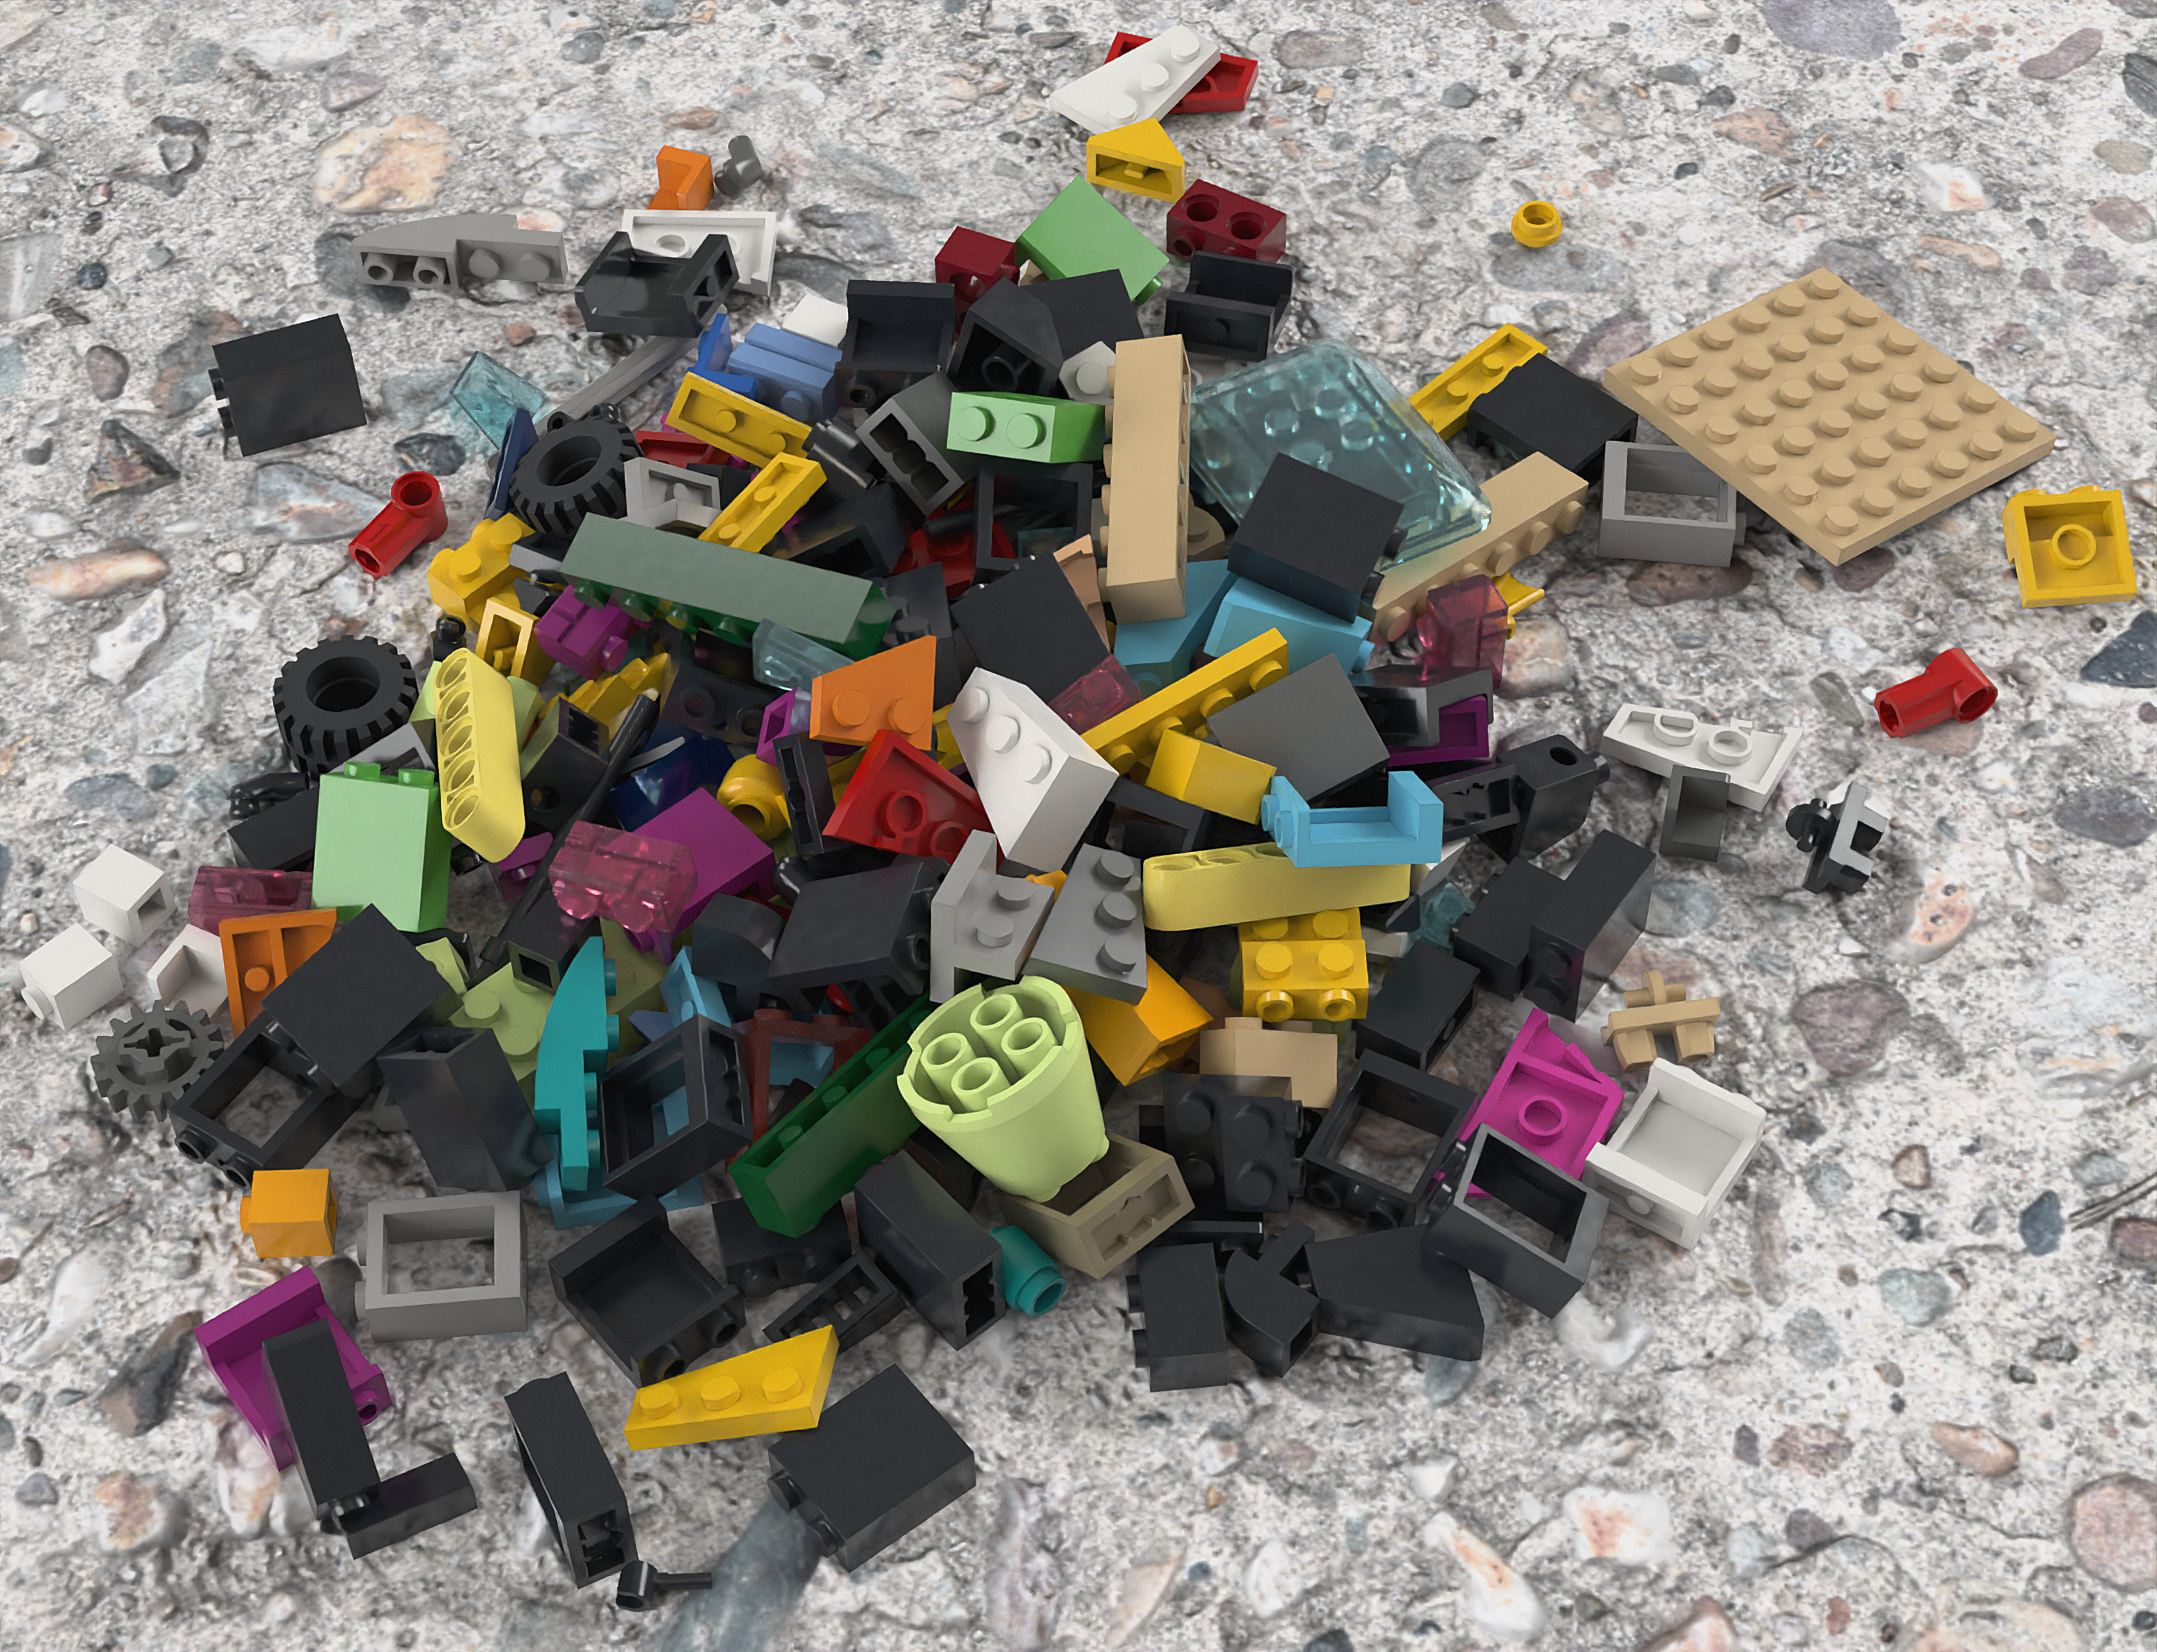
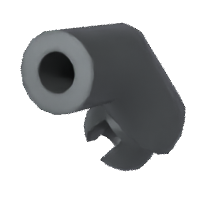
M746 135L736 136L729 142L728 150L731 159L727 160L723 164V169L717 171L714 175V183L724 195L732 196L738 189L745 190L755 184L761 177V163L751 139Z

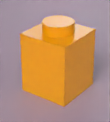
M330 1170L254 1171L251 1196H243L241 1199L240 1225L243 1234H251L258 1258L334 1256L339 1201Z

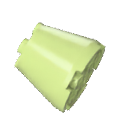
M1024 975L1021 982L1017 985L1005 986L988 992L984 990L980 983L957 994L938 1007L918 1026L907 1041L913 1051L906 1063L903 1075L897 1076V1083L902 1096L912 1112L925 1126L1002 1191L1013 1195L1026 1196L1027 1199L1037 1203L1048 1201L1059 1192L1061 1185L1072 1180L1090 1163L1098 1161L1106 1154L1109 1148V1141L1105 1136V1126L1082 1021L1069 996L1055 982L1039 976Z

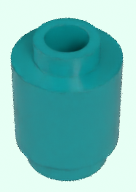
M1010 1225L1005 1228L996 1227L990 1230L988 1233L1002 1246L1005 1302L1016 1312H1026L1031 1318H1037L1046 1314L1059 1302L1067 1287V1281L1061 1276L1060 1265L1020 1226Z

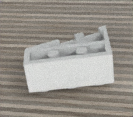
M976 667L958 694L946 719L1006 859L1048 873L1060 870L1113 786L1119 773L1026 685Z

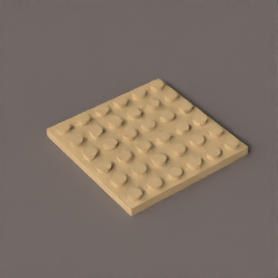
M1824 267L1607 368L1602 386L1836 567L2049 455L2057 439L2055 434L2039 424L2034 417L2021 411L1999 395L1994 388L1981 382L1959 366L1955 360L1945 356L1920 338L1915 331L1902 325L1880 309L1875 302L1866 299L1844 283L1839 276L1829 272Z

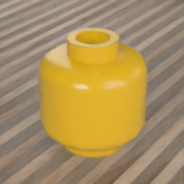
M749 754L738 759L728 770L718 790L716 800L763 842L778 837L788 826L774 798L783 793L778 767L756 759V754Z

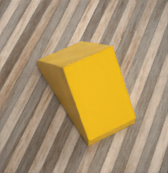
M1155 117L1089 137L1086 143L1087 182L1175 204L1185 194V160Z
M497 598L487 599L474 654L505 678L508 676L518 677L534 684L538 688L557 663V660L542 650L533 629L541 620L539 617Z
M1165 728L1145 785L1181 801L1257 825L1261 815L1263 795H1268L1271 777H1274L1277 767Z

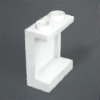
M1656 1058L1650 1067L1645 1090L1608 1144L1605 1146L1597 1142L1586 1157L1582 1183L1610 1199L1609 1210L1691 1251L1760 1147L1767 1112L1762 1107L1754 1104L1748 1097L1739 1093H1731L1699 1077L1693 1070L1685 1066L1674 1065L1662 1058Z

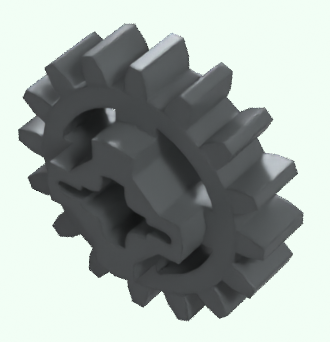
M162 999L155 1000L152 1012L143 1013L137 1005L130 1007L132 1019L125 1023L116 1018L109 1021L113 1036H97L95 1042L100 1054L90 1057L95 1073L94 1080L101 1098L108 1097L111 1108L115 1113L128 1107L133 1121L139 1122L147 1111H154L158 1123L164 1122L167 1117V1111L226 1050L218 1023L211 1024L207 1011L203 1008L190 1015L187 1002L182 1000L175 1005L172 1011L165 1010Z

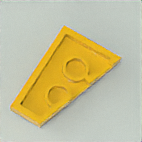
M831 1324L661 1381L660 1383L637 1389L624 1429L631 1451L816 1428L839 1348V1342L833 1325Z

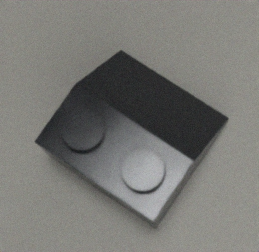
M1003 276L968 308L946 374L947 378L959 392H1012L1051 398L1064 360L1048 305Z

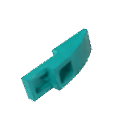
M602 936L589 937L573 959L555 994L546 1018L539 1046L535 1076L534 1118L542 1134H559L561 1191H587L588 1168H600L599 1130H587L586 1110L597 1109L596 1075H602L606 1072L608 1052H619L618 1015H606L605 997L616 996L615 959H603Z

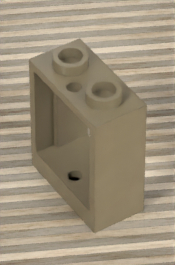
M1105 1130V1136L1109 1141V1148L1106 1154L1098 1161L1090 1163L1072 1180L1061 1185L1059 1192L1050 1200L1037 1203L1027 1199L1026 1196L1009 1194L999 1188L993 1191L1008 1226H1020L1053 1259L1099 1280L1195 1208L1172 1155ZM1104 1185L1110 1186L1070 1217L1066 1215Z

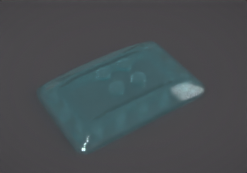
M1338 338L1316 340L1191 388L1189 464L1238 525L1242 522L1278 452L1405 505L1400 528L1408 531L1406 541L1396 562L1393 563L1385 560L1380 572L1478 534L1491 523L1492 506L1488 498L1458 458L1404 395L1380 370L1347 341Z

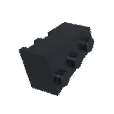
M941 561L885 579L880 577L866 578L865 580L873 581L897 609L876 654L927 635L936 636L933 709L954 703L962 690V683Z

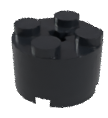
M838 416L835 420L827 418L824 423L819 421L813 427L801 447L802 450L808 453L805 459L819 462L827 480L810 497L809 501L793 515L799 521H803L876 487L877 480L885 477L887 473L886 468L854 432L858 427L841 416Z

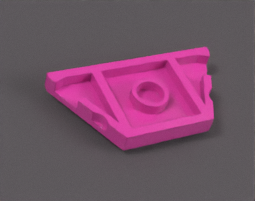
M1533 1007L1464 1131L1461 1140L1466 1141L1477 1126L1483 1122L1582 1182L1585 1159L1597 1142L1604 1143L1622 1109L1624 1092L1605 1073L1595 1070L1590 1063V1058L1574 1042L1567 1046L1548 1027L1549 1017L1542 1010ZM1441 1173V1175L1439 1176V1178H1438V1180H1437V1183H1438L1442 1178H1444V1176H1445L1444 1173ZM1472 1183L1469 1184L1465 1198H1495Z

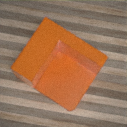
M664 145L656 157L660 189L646 210L705 211L715 195L711 157Z

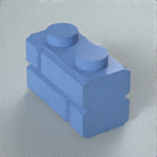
M756 322L745 336L744 343L741 342L729 357V374L756 378L759 404L782 411L788 417L799 422L808 420L814 423L819 421L824 423L827 418L833 419L838 412L834 367L837 361H841L842 350Z

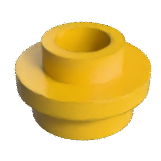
M1530 201L1523 204L1512 218V235L1517 241L1529 247L1540 248L1549 246L1558 241L1562 234L1563 223L1557 209L1544 201Z

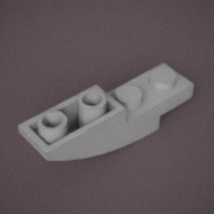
M463 214L405 222L356 237L351 245L358 280L362 284L459 291L464 277L564 284L568 273L562 232L518 229L517 217L511 214Z

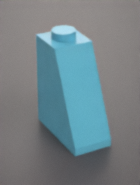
M1228 559L1187 563L1186 617L1116 626L1113 658L1124 681V684L1118 686L1123 706L1135 705L1191 674L1189 664L1194 652L1203 642L1208 640L1222 600L1239 579L1237 574L1226 570Z
M1240 576L1222 600L1203 652L1220 658L1275 627L1288 642L1289 675L1334 652L1348 677L1352 673L1364 672L1375 647L1374 643L1366 640L1373 622L1357 616L1354 624Z

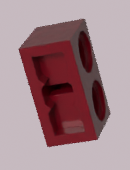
M1198 178L1166 214V252L1191 262V257L1195 251H1205L1276 263L1286 250L1287 214Z
M960 226L955 228L934 259L936 283L955 284L957 326L954 341H958L968 308L1003 276L1017 286L1019 284L1020 268L1015 266V244L1013 242Z

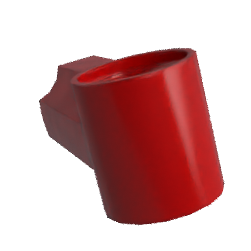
M413 471L399 477L391 488L392 501L348 545L351 557L358 562L364 572L377 579H380L382 576L387 577L419 543L435 541L444 534L448 527V517L440 485L433 475L423 471Z
M1952 648L1934 658L1923 674L1876 693L1874 707L1878 713L1880 726L1890 738L1898 736L1902 739L1951 717H1954L1959 723H1968L1976 720L1985 714L1995 703L1998 689L1962 648Z

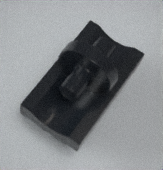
M1853 780L1848 785L1844 800L1841 803L1831 804L1827 809V803L1824 800L1814 798L1810 801V804L1796 805L1790 810L1785 823L1786 831L1797 841L1796 846L1800 851L1805 853L1813 851L1802 888L1817 895L1830 882L1837 887L1856 894L1869 880L1875 861L1851 849L1850 845L1853 844L1870 852L1879 843L1884 834L1888 818L1863 805L1868 791L1867 787Z

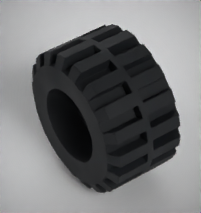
M596 416L588 417L580 422L578 420L569 422L566 426L558 430L554 429L546 434L545 438L535 442L528 449L529 453L520 458L516 465L518 470L511 474L509 482L512 486L509 490L510 496L528 526L536 532L573 541L587 512L614 519L628 516L624 462L637 457H647L626 424L623 422L618 423L615 418L606 417L600 420Z
M341 635V640L330 642L329 638L317 641L318 646L313 649L305 647L297 652V660L287 661L281 668L282 677L275 678L273 685L275 696L272 697L285 752L288 759L293 760L294 767L299 772H309L311 780L320 783L319 778L321 774L332 771L409 723L408 720L419 697L415 672L412 670L411 663L406 655H398L397 647L389 642L378 645L377 638L366 635L362 640H355L354 635Z

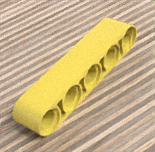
M463 647L455 650L442 662L433 681L442 823L444 829L489 862L496 863L506 858L516 848L525 830L512 685L498 671L468 648Z
M1276 842L1152 857L1143 863L1144 925L1156 930L1180 931L1315 913L1324 910H1338L1397 902L1409 898L1411 864L1296 868L1284 851L1277 847Z

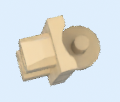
M1658 969L1646 970L1642 975V989L1623 992L1624 1006L1628 1010L1610 1012L1608 1015V1026H1602L1600 1029L1603 1046L1614 1045L1615 1053L1624 1073L1650 1069L1656 1058H1658L1654 1039L1673 1037L1679 1064L1701 1063L1710 1060L1714 1054L1713 1026L1720 1017L1721 1011L1717 997L1686 1001V989L1683 983L1664 985L1662 975Z

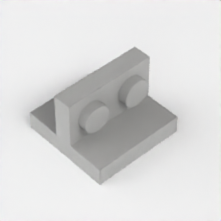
M637 457L624 462L628 516L618 520L697 539L723 512L720 509L718 478L644 457Z
M973 829L931 901L930 1001L944 1004L961 993L973 971L1015 981L1053 908L1054 887L1032 883L1023 878H1010L996 874V834Z

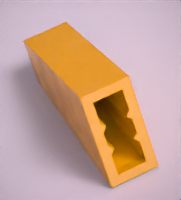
M1060 869L1037 877L1031 874L1024 879L1032 883L1054 887L1055 902L1067 875ZM1035 944L1033 945V947H1032V949H1031V951H1030V953H1029V955H1028V958H1029V956H1030V954H1031V952H1032V950H1033ZM1147 953L1148 989L1139 1005L1058 984L1064 989L1082 1021L1086 1039L1124 1086L1180 1063L1199 1040L1200 1031H1206L1215 1020Z

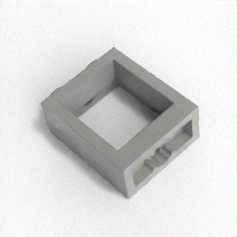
M1606 441L1601 476L1597 557L1729 567L1733 545L1743 546L1746 513L1736 512V506H1744L1745 496L1681 446ZM1628 490L1716 497L1717 522L1625 515V493Z
M520 1190L368 1202L367 1228H358L356 1235L358 1262L360 1266H366V1281H358L355 1284V1306L358 1320L368 1319L375 1344L528 1331V1232ZM494 1235V1285L388 1294L389 1244Z

